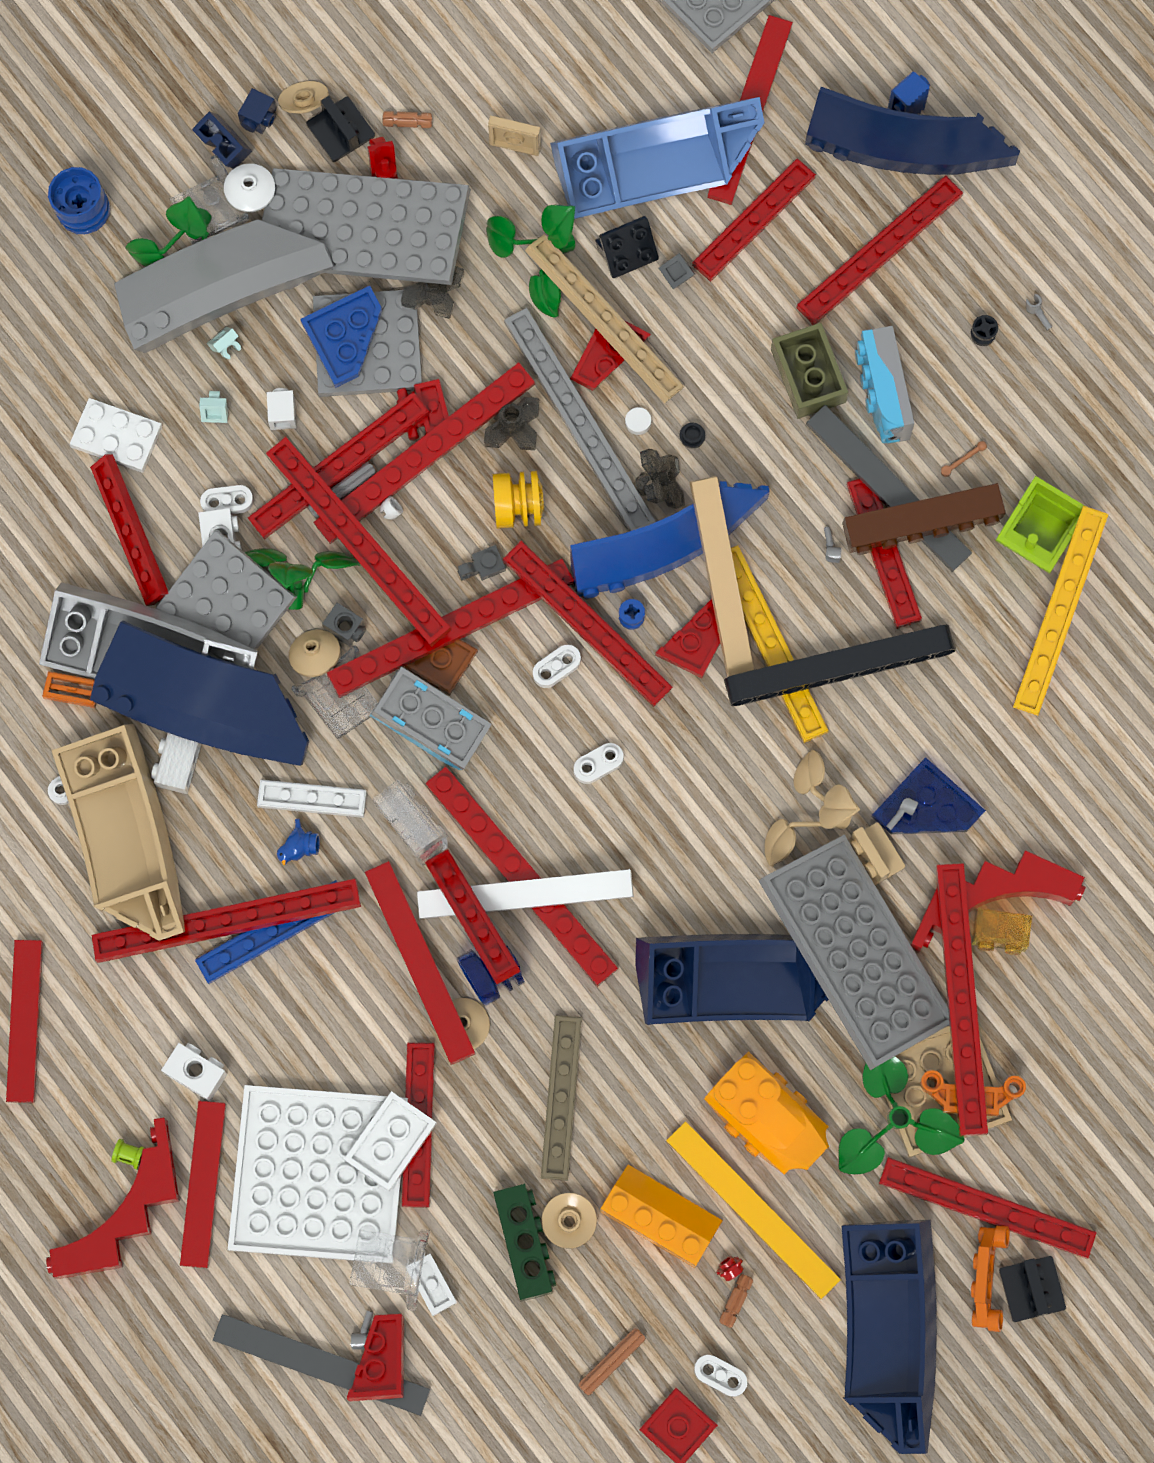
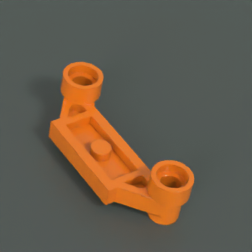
M935 1070L925 1072L920 1080L923 1091L928 1093L943 1107V1113L957 1114L955 1084L943 1083L942 1075ZM1010 1076L1001 1087L984 1086L987 1116H998L999 1109L1013 1099L1020 1098L1025 1093L1026 1084L1021 1077ZM932 1080L935 1083V1087H929L926 1081ZM1009 1086H1015L1017 1093H1012L1009 1090Z
M997 1225L996 1228L980 1227L978 1234L980 1246L978 1247V1253H975L973 1258V1268L977 1272L976 1281H973L971 1285V1297L974 1298L976 1310L972 1313V1326L988 1328V1331L1001 1332L1003 1327V1311L991 1309L996 1248H1008L1010 1230L1008 1226Z

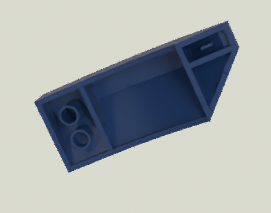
M820 87L805 145L809 146L813 151L827 152L841 161L849 160L878 169L926 175H958L1015 166L1020 154V150L1015 145L1009 147L1004 142L1005 136L994 126H989L988 128L983 123L984 117L977 113L976 117H943L895 111L868 104L824 87Z
M125 621L120 622L95 676L90 697L91 701L178 737L256 758L301 766L303 765L309 744L305 731L301 732L295 719L297 715L289 699L284 697L278 685L280 681L276 673L269 674L220 660L168 641Z
M706 934L636 938L635 966L644 1021L647 1025L725 1020H795L809 1022L815 1016L816 1009L824 1001L827 1002L829 1000L791 935Z
M931 1219L842 1225L847 1299L845 1395L842 1398L850 1406L853 1405L878 1433H882L899 1454H927L935 1392L937 1347L936 1282Z

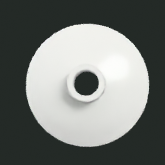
M243 164L234 168L227 175L224 182L225 197L229 204L239 211L256 212L265 208L272 201L275 194V182L271 173L266 168L257 164ZM246 182H253V185L251 187H246L244 185Z

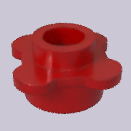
M730 1256L724 1259L719 1264L720 1268L716 1271L717 1275L723 1277L725 1281L734 1279L744 1270L741 1265L743 1260L739 1259L738 1256L734 1258Z

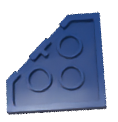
M371 286L363 288L300 319L335 388L359 377L377 327L382 307Z

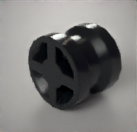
M989 315L977 317L970 332L972 341L979 346L992 344L998 332V323Z

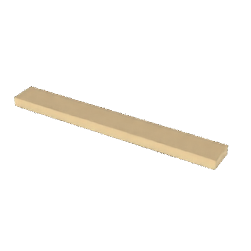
M545 234L526 248V253L664 404L684 388L683 384L566 256L554 247Z
M717 476L690 481L726 674L729 677L754 670L718 479Z

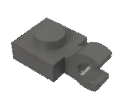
M496 545L472 554L473 562L458 566L459 570L457 572L461 581L479 574L481 581L505 572L506 567Z

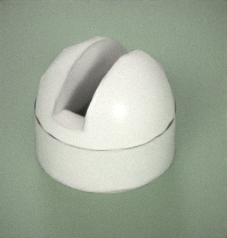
M389 496L381 504L380 513L385 512L384 518L393 520L403 513V509L395 498Z

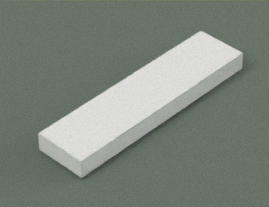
M260 780L257 807L364 818L367 791Z

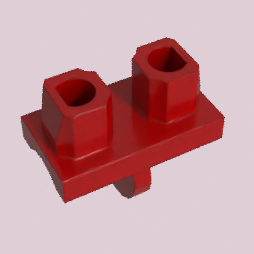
M384 137L370 139V146H367L371 177L398 179L393 142H386Z

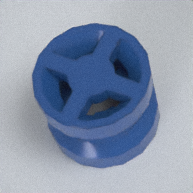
M636 599L625 600L619 608L620 624L628 630L639 628L644 622L645 608Z

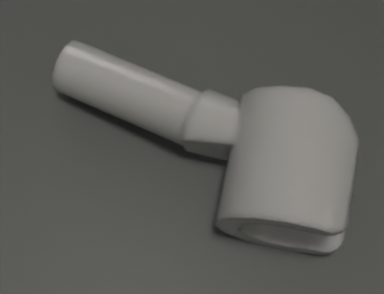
M1034 294V300L1037 305H1031L1028 299H1026L1027 312L1036 314L1046 330L1051 329L1052 326L1041 309V297Z
M825 527L824 532L827 546L825 558L828 562L840 563L841 548L833 547L830 527Z
M910 798L904 799L896 815L886 827L892 830L903 817L904 812L913 815L918 802Z
M366 1311L361 1334H351L352 1349H365L364 1345L373 1315L372 1312Z

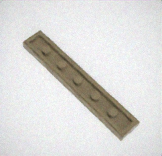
M555 1015L541 1179L568 1181L582 1017Z

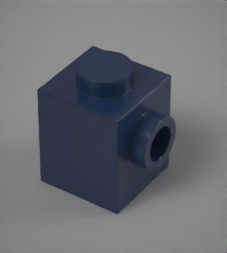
M252 88L238 112L241 126L249 132L254 133L256 131L263 134L266 127L270 128L274 122V113L277 110L275 99Z

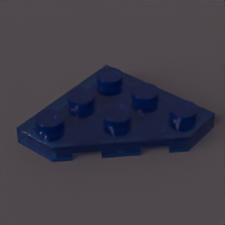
M925 757L871 817L891 835L967 832L986 810ZM910 798L917 801L918 805L913 815L904 812L903 817L892 830L886 827L896 815L904 799Z

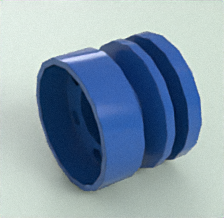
M71 167L58 173L51 181L48 189L51 207L60 223L68 231L75 234H90L100 229L106 223L110 215V203L99 179L92 171L82 167Z

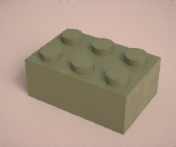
M822 323L772 339L771 352L797 419L817 413L824 405L832 408L846 403L848 390Z

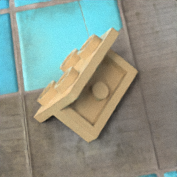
M878 822L866 829L861 827L855 830L851 838L848 839L875 886L905 868L904 862Z

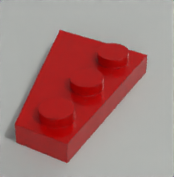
M625 321L643 342L650 337V333ZM595 329L570 380L594 391L625 360L601 333Z
M712 599L681 630L677 631L663 647L655 652V656L703 678L721 644Z
M402 1313L374 1315L364 1345L365 1350L360 1365H357L355 1379L347 1395L348 1401L404 1398V1316Z

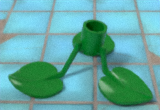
M188 196L184 200L171 205L166 211V217L169 222L180 231L164 248L159 249L152 240L138 238L128 242L125 249L138 263L147 267L165 258L162 254H165L184 233L192 239H198L199 237H202V240L207 239L209 235L207 227L212 220L210 213L205 209L197 208L191 197Z
M549 205L542 212V228L549 235L548 240L552 242L554 247L563 254L572 252L575 249V239L572 235L575 206ZM493 216L487 220L486 232L490 248L501 258H506L513 253V244L526 245L532 244L537 240L514 239L516 233L515 226L504 216ZM541 269L539 275H534L530 278V297L534 305L542 313L553 318L559 317L558 309L561 302V290Z
M259 548L245 552L260 566L268 567L270 573L285 588L297 596L288 608L290 610L303 608L304 593H308L309 585L318 567L340 569L357 565L361 566L355 558L337 551H325L315 554L316 561L312 568L302 564L285 562L287 561V556L275 549ZM306 579L305 584L302 585L301 580Z
M894 1056L872 1070L865 1063L862 1075L866 1092L874 1098H879L886 1094L888 1101L892 1105L893 1109L887 1115L888 1125L873 1138L867 1130L860 1128L852 1129L844 1134L838 1148V1168L841 1172L852 1175L864 1174L874 1170L881 1164L885 1155L884 1148L876 1141L892 1128L903 1129L909 1124L918 1128L914 1135L916 1145L921 1151L929 1155L943 1154L964 1143L965 1139L964 1136H959L957 1122L940 1109L930 1108L924 1110L920 1115L919 1123L911 1119V1113L907 1108L898 1106L891 1093H899L905 1088L908 1082V1072L905 1065Z

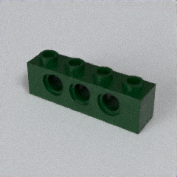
M521 1184L494 1191L493 1194L520 1302L553 1294L551 1287L556 1286L553 1270L547 1271L545 1260L550 1259L546 1243L540 1244L538 1233L543 1232L539 1216L533 1217L531 1206L536 1205L533 1190H527L526 1185ZM516 1208H522L526 1211L527 1217L522 1222H515L511 1218L512 1211ZM522 1235H529L533 1238L534 1243L529 1249H521L518 1246V1239ZM529 1262L538 1263L540 1266L539 1274L533 1277L528 1276L524 1272L525 1265Z

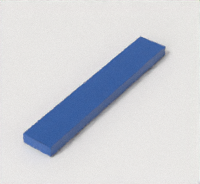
M334 913L243 932L195 959V962L207 983L211 984Z

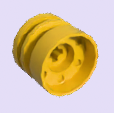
M530 471L531 483H525L524 472H520L518 484H513L510 473L492 474L497 529L513 528L515 515H521L524 527L528 526V514H534L535 526L541 525L544 503L542 484L538 478L537 471Z

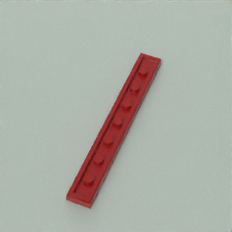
M771 15L767 18L740 98L741 101L760 97L762 112L771 91L793 22ZM754 138L742 161L738 163L733 171L728 184L710 188L707 198L732 205Z
M945 175L798 303L796 308L812 325L817 324L963 196V192Z
M412 392L313 467V469L331 489L423 420L430 412L418 396ZM291 484L250 515L248 519L265 540L306 509L309 504Z
M522 540L503 558L502 561L653 707L673 688Z
M388 861L366 871L365 875L450 1064L453 1065L475 1055L473 1046L390 862Z
M889 1157L886 1160L879 1184L982 1222L994 1226H1008L1010 1232L1085 1259H1089L1097 1234L1095 1231Z

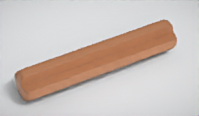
M634 1328L579 1382L580 1389L586 1395H591L645 1341V1336L637 1328Z

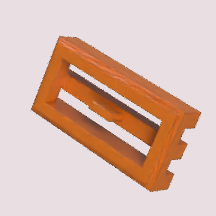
M48 671L42 695L43 699L91 708L96 707V703L88 699L50 692L51 689L91 697L92 691L53 684L52 679L91 687L94 684L93 679Z

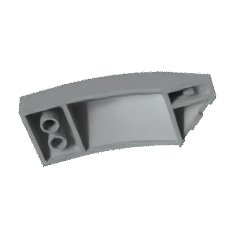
M255 220L179 250L115 282L114 285L124 327L134 350L147 353L234 310L284 290H290L335 266L324 243L264 221Z
M61 582L54 593L39 665L95 679L121 621L130 623L191 650L254 669L258 651L216 631L175 615L112 595Z

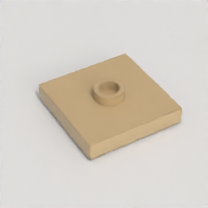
M490 115L488 122L490 145L539 156L541 149L540 127Z

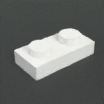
M431 1254L406 1267L432 1316L457 1303Z

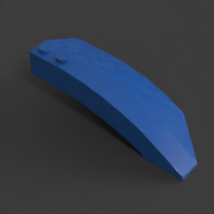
M719 481L728 536L768 499L769 486L761 485L756 489H752L751 484L735 483L733 484L734 487H728L727 482ZM694 504L667 518L630 532L570 545L571 572L576 593L579 597L584 596L585 599L594 598L599 595V592L609 591L610 593L623 591L627 586L655 578L703 554Z

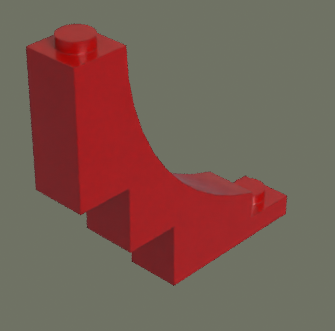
M1026 850L1014 874L984 861L974 885L965 881L968 913L987 903L1011 897L1046 898L1071 906L1075 900L1080 901L1086 887L1082 883L1085 877ZM936 888L911 943L913 950L918 953L922 946L928 948L934 933L930 932V929L941 934L938 888Z
M165 1117L154 1119V1127H150L152 1142L157 1143V1146L143 1149L135 1181L115 1213L89 1235L68 1245L49 1250L50 1257H46L48 1273H53V1278L62 1279L123 1268L119 1240L151 1235L147 1207L180 1201L168 1120Z

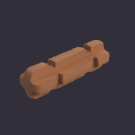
M384 111L382 123L383 126L393 127L394 124H397V127L417 128L418 125H421V128H431L432 114L421 113V115H418V112H397V114H394V111Z
M744 1274L739 1276L736 1282L737 1287H734L725 1306L726 1311H723L719 1322L729 1328L733 1327L737 1319L735 1316L739 1314L748 1293L746 1292L752 1286L753 1279Z

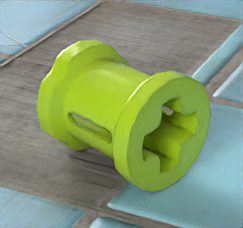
M119 1139L115 1145L111 1162L117 1163L119 1161L131 1165L133 1169L138 1170L142 1151L146 1147L141 1146L139 1148L126 1144L123 1139Z

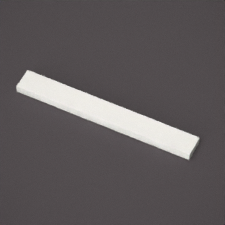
M630 869L470 886L485 912L634 897ZM440 889L417 892L420 919L455 916Z

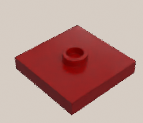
M675 1388L639 1431L674 1463H686L718 1425L680 1390Z

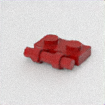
M439 379L414 385L416 395L429 410L430 414L407 431L409 440L419 438L418 428L424 427L427 434L449 417ZM406 388L397 390V404L408 396Z

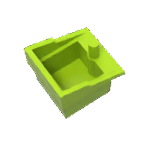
M1035 476L995 541L1050 574L1070 543L1081 509L1085 505Z

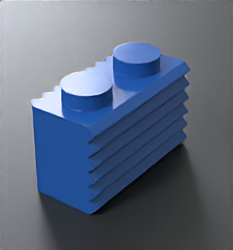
M914 71L911 72L891 90L888 109L921 114V110L925 109L930 84L928 80Z

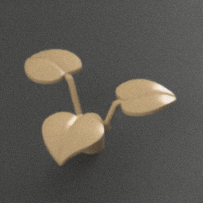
M811 750L806 754L795 771L793 781L795 790L798 793L804 795L811 791L813 795L824 802L819 811L820 822H791L788 825L785 819L776 821L769 829L765 839V856L771 867L782 862L792 852L796 841V834L793 828L823 827L832 829L836 827L843 830L850 824L851 817L860 810L849 790L843 785L833 786L825 797L816 790L815 786L822 783L825 775L824 762L817 751Z

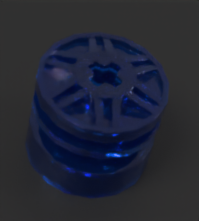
M506 945V947L508 948L509 952L511 953L512 957L514 958L515 962L517 963L520 969L521 967L517 959L515 958L510 948ZM472 949L456 958L469 984L485 1007L500 999V993L495 981L482 959ZM521 972L512 976L519 987L525 984ZM509 978L499 983L509 992L513 991Z

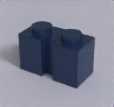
M209 111L192 129L206 145L216 147L212 152L227 167L236 168L252 152L232 128L218 114Z

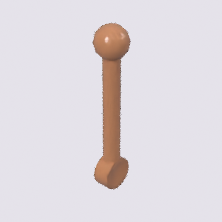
M980 441L977 443V447L950 466H943L941 469L942 476H950L954 468L977 452L986 450L987 444L984 441Z

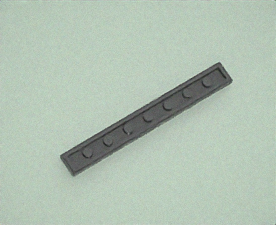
M826 405L806 422V425L887 507L920 501ZM951 531L943 537L934 538L933 535L924 536V540H922L951 572L956 570L972 554Z
M224 1314L220 1318L212 1340L347 1390L352 1388L357 1365H360L357 1362ZM404 1380V1398L378 1399V1401L421 1416L431 1389Z

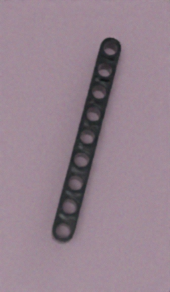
M939 625L735 674L725 678L724 683L730 705L740 706L944 657L954 653L956 647L949 625Z

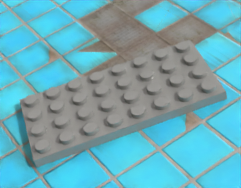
M273 168L272 177L275 182V194L272 201L264 208L262 221L324 243L335 266L324 273L452 285L471 191L469 185Z
M845 834L759 880L763 890L870 1070L950 1025L946 1003Z

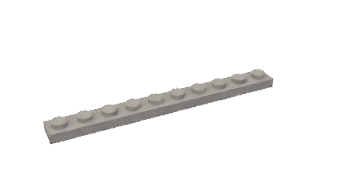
M525 308L505 319L506 327L628 530L633 531L655 523V519L528 309Z

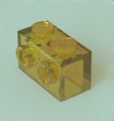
M978 908L974 919L972 945H978V949L983 951H994V948L1005 949L1007 954L1021 955V952H1026L1029 948L1032 915Z

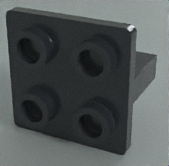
M330 96L320 101L322 112L306 122L307 127L332 162L340 160L375 137L374 131L348 96L335 103Z
M646 216L602 233L595 240L597 249L607 262L612 278H617L659 259L650 224Z
M1052 1256L1039 1259L1033 1258L999 1269L1013 1322L1066 1310V1304Z

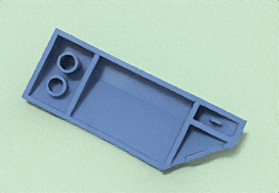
M760 97L597 131L551 142L550 145L555 168L568 206H575L574 219L643 202L727 185L736 166L742 161L751 146L750 143L765 122Z

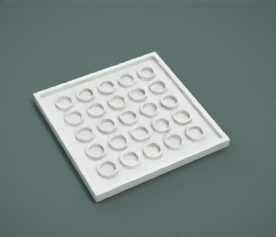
M244 1085L228 1251L393 1264L401 1176L389 1192L344 1160L388 1096Z

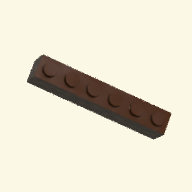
M996 483L844 518L842 525L849 553L857 552V555H863L872 552V548L880 546L883 549L894 548L898 546V542L908 540L909 544L917 543L924 540V536L933 535L934 538L948 535L949 531L959 529V532H966L974 529V525L983 523L985 526H993L1000 523L1006 512L999 485Z

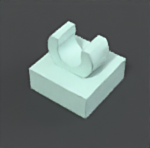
M225 327L207 342L212 351L220 353L226 359L231 358L227 353L228 346L232 345L237 351L241 350L240 344L234 341L239 336L233 328Z
M209 391V398H200L201 422H228L226 398H220V391Z

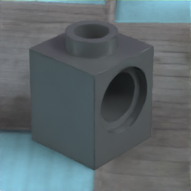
M681 253L659 267V270L672 289L677 288L695 275Z
M339 603L335 604L322 623L325 631L332 633L338 640L351 647L354 641L359 642L366 630L364 629L363 618ZM345 621L353 624L352 628L348 631L340 630L339 625Z

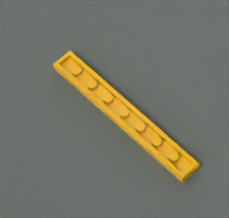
M1083 506L1013 708L1039 715L1109 515L1107 513Z
M739 546L732 547L731 552L744 620L766 666L793 661L790 650ZM809 689L781 696L803 743L828 733V728Z
M684 1122L666 1140L685 1162L820 1300L841 1280L687 1122Z

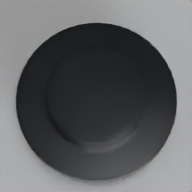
M687 423L680 430V441L687 448H698L705 441V430L697 423Z

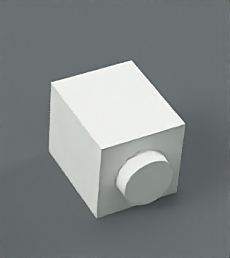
M277 388L273 392H267L270 430L296 429L293 390L288 391L286 388Z

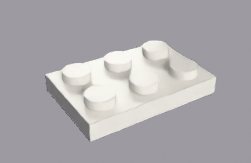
M89 398L71 439L70 447L99 458L105 454H113L117 464L144 473L163 426L159 422Z
M391 1091L344 1160L390 1192L437 1122Z

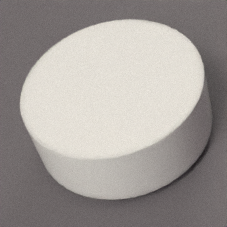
M640 407L631 409L625 417L626 428L635 435L645 434L651 427L650 413Z

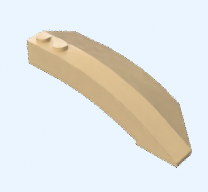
M123 725L51 750L78 832L94 902L93 907L110 913L116 919L150 934L149 936L159 941L185 932L178 879L160 802L135 725Z

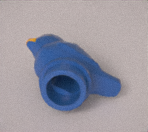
M295 819V829L289 835L285 844L277 850L278 860L283 865H286L291 860H300L304 855H318L320 846L319 834L312 833V831L305 833L300 819Z

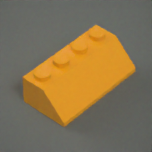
M629 1164L600 1209V1212L693 1268H696L723 1221Z

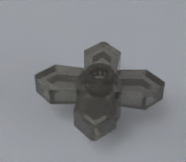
M455 266L452 285L418 282L404 288L401 305L416 310L423 304L432 306L436 316L450 319L455 304L448 291L461 287L464 269Z
M524 397L517 405L507 404L503 406L499 413L493 417L496 422L485 429L484 446L500 448L512 437L520 450H536L537 432L527 423L539 416V398Z
M650 448L641 451V464L645 471L641 472L640 476L635 480L639 494L646 496L647 501L652 503L665 501L668 507L674 509L685 506L683 490L676 482V477L680 473L678 457L670 454L660 457L657 450Z

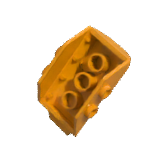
M747 1052L717 1082L704 1100L726 1124L724 1129L735 1139L739 1136L746 1143L744 1148L756 1158L759 1155L784 1175L791 1169L808 1170L829 1147L826 1138V1130L829 1126L805 1105L808 1101L798 1091L792 1093L786 1087L788 1082L779 1073L775 1072L772 1074L750 1052Z

